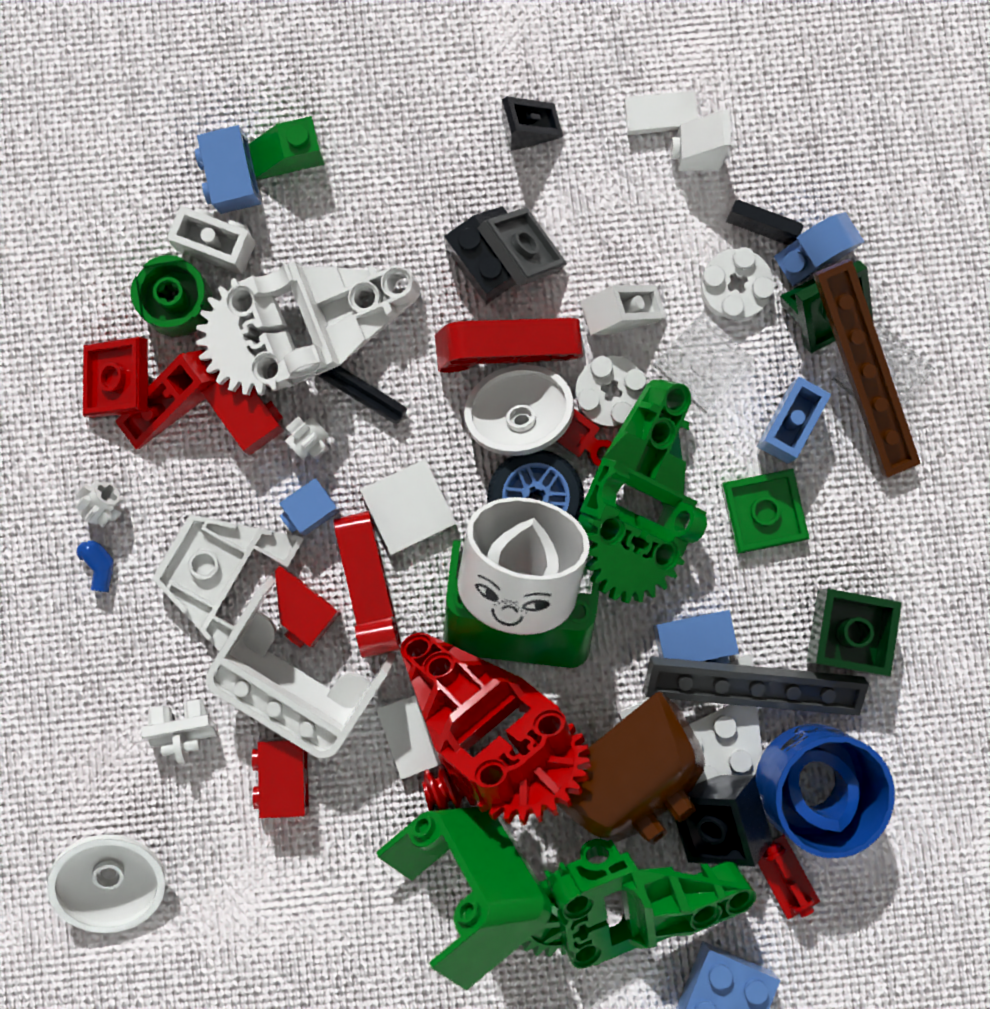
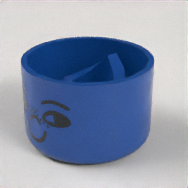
M805 724L786 730L768 745L757 766L755 781L766 818L797 846L815 856L844 858L865 850L881 836L892 816L895 790L893 779L886 763L870 746L834 727L822 724ZM811 762H823L829 765L835 773L834 788L831 795L823 803L816 806H808L805 803L799 785L800 772L805 765Z

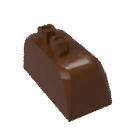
M661 691L656 692L589 747L590 754L585 756V758H590L591 768L583 770L588 773L589 780L588 782H576L581 786L582 794L568 793L572 802L570 807L557 803L577 824L600 839L618 842L639 833L647 842L656 844L668 832L658 819L660 815L669 809L674 818L681 822L696 811L688 793L701 777L705 767V757L699 741L679 707Z

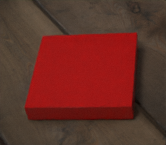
M135 337L83 345V417L97 418L146 412L148 399V339Z

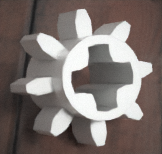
M297 416L285 427L291 433L285 442L303 461L310 454L317 461L329 449L323 442L330 435L312 416L305 422Z
M95 479L91 486L84 484L76 494L80 500L75 505V509H78L81 518L90 524H99L103 527L108 520L114 522L122 513V509L118 506L124 499L120 496L119 490L109 482H100L98 479Z

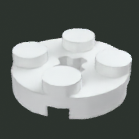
M748 247L727 249L715 255L708 262L700 285L701 297L706 307L714 315L721 318L734 319V321H744L756 316L766 306L774 291L773 276L768 264ZM735 276L737 279L742 278L744 280V292L739 293L737 289L730 291L728 288L731 283L730 277Z
M616 355L596 357L582 369L575 385V398L581 413L598 427L612 429L623 425L646 386V376L636 364L624 357ZM614 383L617 385V390L621 392L620 398L614 396L611 401H607L605 399L606 393L601 391V387Z

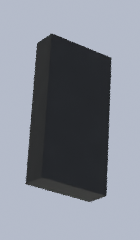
M735 200L726 220L729 224L788 246L797 240L804 226L800 222L741 200Z

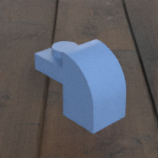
M844 212L833 215L806 230L797 237L796 241L773 257L790 284L795 286L825 265L837 262L865 241L847 213Z

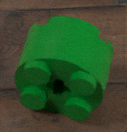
M173 255L158 256L143 265L144 268L137 277L135 276L132 282L131 299L135 310L153 329L166 336L182 337L196 332L197 325L208 324V320L200 312L201 310L212 311V306L208 302L209 297L213 298L212 291L195 266ZM177 292L178 295L174 297V300L168 302V300L172 299V293Z

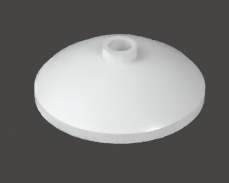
M513 365L492 372L476 384L466 400L464 417L470 435L483 448L501 455H527L547 448L566 432L573 418L574 401L570 387L554 371L536 365Z
M120 835L91 836L70 845L56 858L48 877V897L56 913L76 928L94 933L121 932L143 923L157 910L165 892V872L156 854L137 840Z

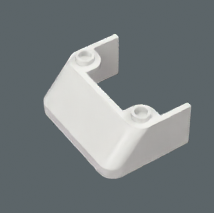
M269 577L254 594L208 669L206 683L213 694L306 752L318 758H329L340 749L387 676L396 655L391 652L388 654L372 681L357 673H346L340 676L333 687L329 689L269 651L276 638V627L270 618L258 611L276 580Z

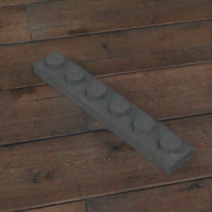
M650 657L643 691L646 697H651L656 692L661 691L665 696L673 700L860 716L869 683L864 676Z

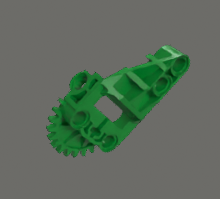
M654 379L645 386L603 456L580 509L581 514L579 515L578 522L584 528L588 540L592 541V545L589 546L588 556H593V558L586 563L585 569L589 571L595 570L589 578L590 581L595 584L601 582L598 590L604 594L610 591L609 598L616 601L621 595L622 602L630 603L633 596L634 601L640 603L643 602L644 593L651 598L656 597V585L666 590L668 587L665 577L670 576L676 579L678 575L673 568L676 565H684L685 561L681 557H683L688 543L697 542L703 536L707 527V512L695 507L698 501L684 495L686 462L682 459L679 429L689 430V422L684 420L691 404V393L689 388L681 383ZM623 484L662 503L663 509L657 523L616 504L617 493Z
M592 839L581 847L579 860L566 864V866L563 862L559 863L558 870L554 873L548 869L544 871L545 880L539 882L551 901L552 913L546 925L524 942L522 947L526 952L532 949L536 956L545 950L548 957H551L559 948L562 955L567 953L574 967L584 969L592 965L596 966L636 948L651 949L657 947V942L674 936L686 937L728 920L750 909L755 903L757 895L739 867L733 862H724L712 868L708 864H700L701 872L695 875L676 872L672 867L638 870L628 852L620 855L612 840ZM595 856L607 858L606 861L600 864L589 862ZM621 890L624 907L623 918L615 926L609 927L606 921L608 918L604 897Z

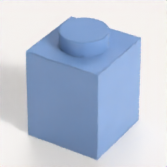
M316 478L279 503L285 511L280 514V517L291 533L298 530L303 536H306L340 512Z

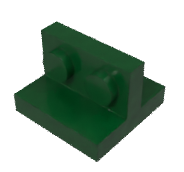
M858 260L853 264L873 320L868 270ZM814 278L780 295L782 307L800 325L803 345L811 354L836 341Z

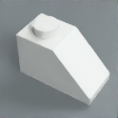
M720 110L680 124L677 136L671 138L670 146L671 159H677V171L720 170L731 147L730 110Z
M612 285L580 301L590 336L616 334L666 319L657 285Z

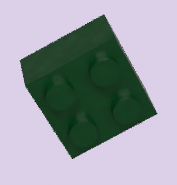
M833 589L818 590L806 663L891 677L902 602Z

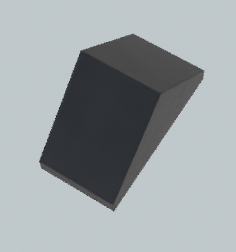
M508 96L502 99L501 119L510 151L563 137L554 103Z

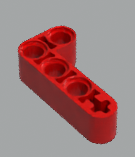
M576 318L458 321L445 325L434 336L438 372L441 373L465 371L475 364L568 361L584 356L580 320Z
M366 511L336 518L333 520L357 624L355 625V634L361 657L370 658L399 651L401 640L371 513Z

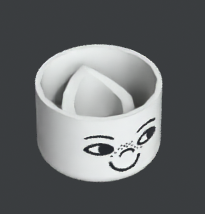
M503 498L481 506L473 513L467 526L457 583L460 599L468 611L479 621L491 628L506 633L531 635L543 633L559 626L570 616L574 609L589 553V540L584 528L566 511L536 499Z

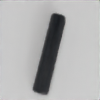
M341 366L317 375L394 424L400 423L406 414L407 408Z

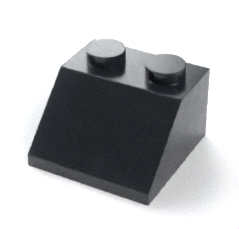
M503 206L473 215L444 236L445 249L486 305L516 284L477 229L484 220L506 214L507 211Z
M719 775L695 784L688 795L696 811L681 822L675 819L688 863L719 865L724 862H733L737 866L755 867L773 842L755 777L751 775Z

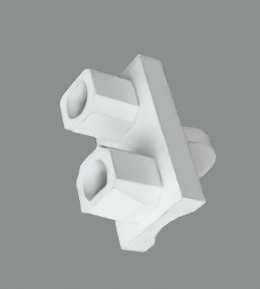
M202 699L183 703L184 719L173 721L172 709L169 706L149 708L148 725L141 727V737L148 740L151 748L161 746L162 756L174 754L178 764L187 763L189 752L200 750L199 739L217 736V726L209 717L207 706Z

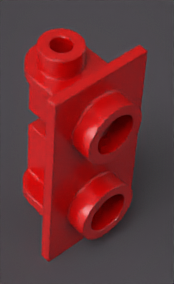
M783 834L773 840L757 864L786 918L789 920L798 914L801 917L812 914L814 912L812 906L820 903V900Z

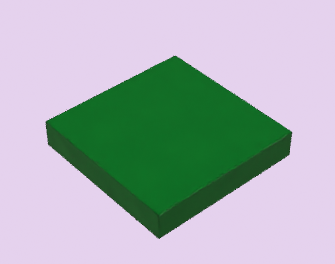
M793 468L721 484L736 555L809 540Z

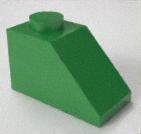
M312 116L276 124L249 143L256 180L325 165Z

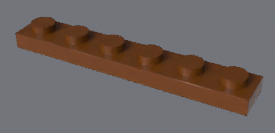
M845 259L813 273L882 475L888 478L921 464L853 261Z

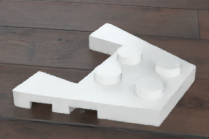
M189 514L152 579L183 614L193 622L203 636L220 651L235 626L216 616V613L253 549L288 568L304 539L296 535Z
M745 654L730 661L728 664L752 666V658L750 654ZM648 699L619 711V717L623 720ZM729 704L689 722L705 757L704 771L696 784L719 775H756L757 766L763 754L757 707Z

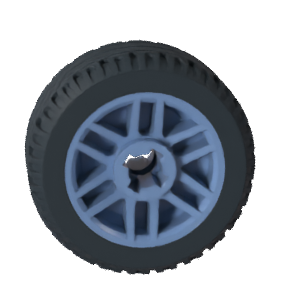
M540 450L527 455L510 456L495 470L488 486L487 503L503 498H529L530 494L534 493L542 496V501L561 508L578 521L581 514L580 509L584 502V489L578 473L563 457L550 451Z

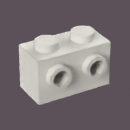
M181 205L167 237V240L176 251L242 276L256 244L246 226L231 220L227 223L216 219L212 213L200 208L192 210Z

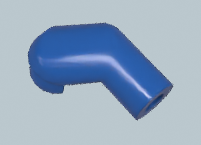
M95 541L82 542L77 547L76 554L80 560H84L93 570L90 590L109 593L114 566L113 558L100 543Z

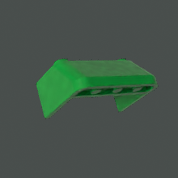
M453 540L446 595L444 642L479 658L565 668H576L585 663L589 656L596 621L600 582L595 584L589 579L588 594L578 593L573 611L559 626L543 633L531 635L506 633L491 628L479 621L468 611L460 599L457 583L462 544L461 541ZM595 570L590 571V577L595 572Z
M478 806L424 812L376 852L378 858L413 881L450 849L472 892L458 904L454 912V925L460 937L433 958L429 964L433 970L466 991L544 927L552 913L550 899L501 816L493 820L489 815L490 809L482 813Z

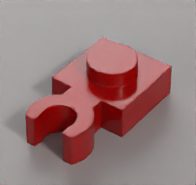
M575 409L568 429L556 441V443L577 458L585 450L589 461L598 467L601 463V460L597 457L598 449L605 447L608 450L612 442L596 439L595 435L600 428Z

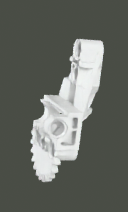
M295 261L289 264L285 263L281 268L267 275L250 276L241 281L233 278L231 279L232 288L229 291L222 286L218 288L222 298L220 301L211 297L208 298V302L214 308L213 311L201 310L200 312L208 320V324L196 326L197 330L206 333V337L197 340L196 345L207 347L208 349L199 358L202 361L212 360L206 369L207 373L213 374L220 371L216 382L223 385L230 379L228 390L236 392L241 383L242 393L249 396L254 385L259 395H265L266 386L275 392L285 387L290 388L344 363L418 299L421 291L420 283L412 273L401 266H392L380 271L375 266H367L368 270L338 268L336 266L302 267ZM406 278L408 280L407 288L402 293L396 294L394 292L395 284L400 279ZM293 290L313 345L295 349L290 333L286 331L275 333L287 327L276 297ZM369 293H374L375 300L373 304L368 308H362L363 298ZM252 296L251 307L243 312L242 304L244 300ZM277 362L278 371L276 375L268 379V367L272 363Z

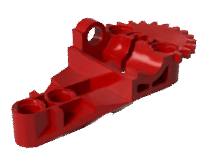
M416 633L408 636L402 642L400 652L441 763L447 768L452 781H454L462 793L469 799L473 800L475 798L479 802L477 806L482 813L490 809L489 815L493 820H496L504 813V821L509 825L516 815H519L521 824L526 825L530 814H534L540 823L543 822L544 810H548L551 814L557 816L559 815L557 803L568 807L572 805L568 793L582 794V788L576 782H588L589 780L588 773L583 770L591 768L590 758H585V756L590 754L588 745H581L585 742L583 734L578 733L574 735L576 732L575 725L572 723L568 725L565 715L556 704L523 678L431 635ZM517 708L520 713H525L505 730L509 740L516 747L519 754H515L512 745L500 735L474 758L466 752Z

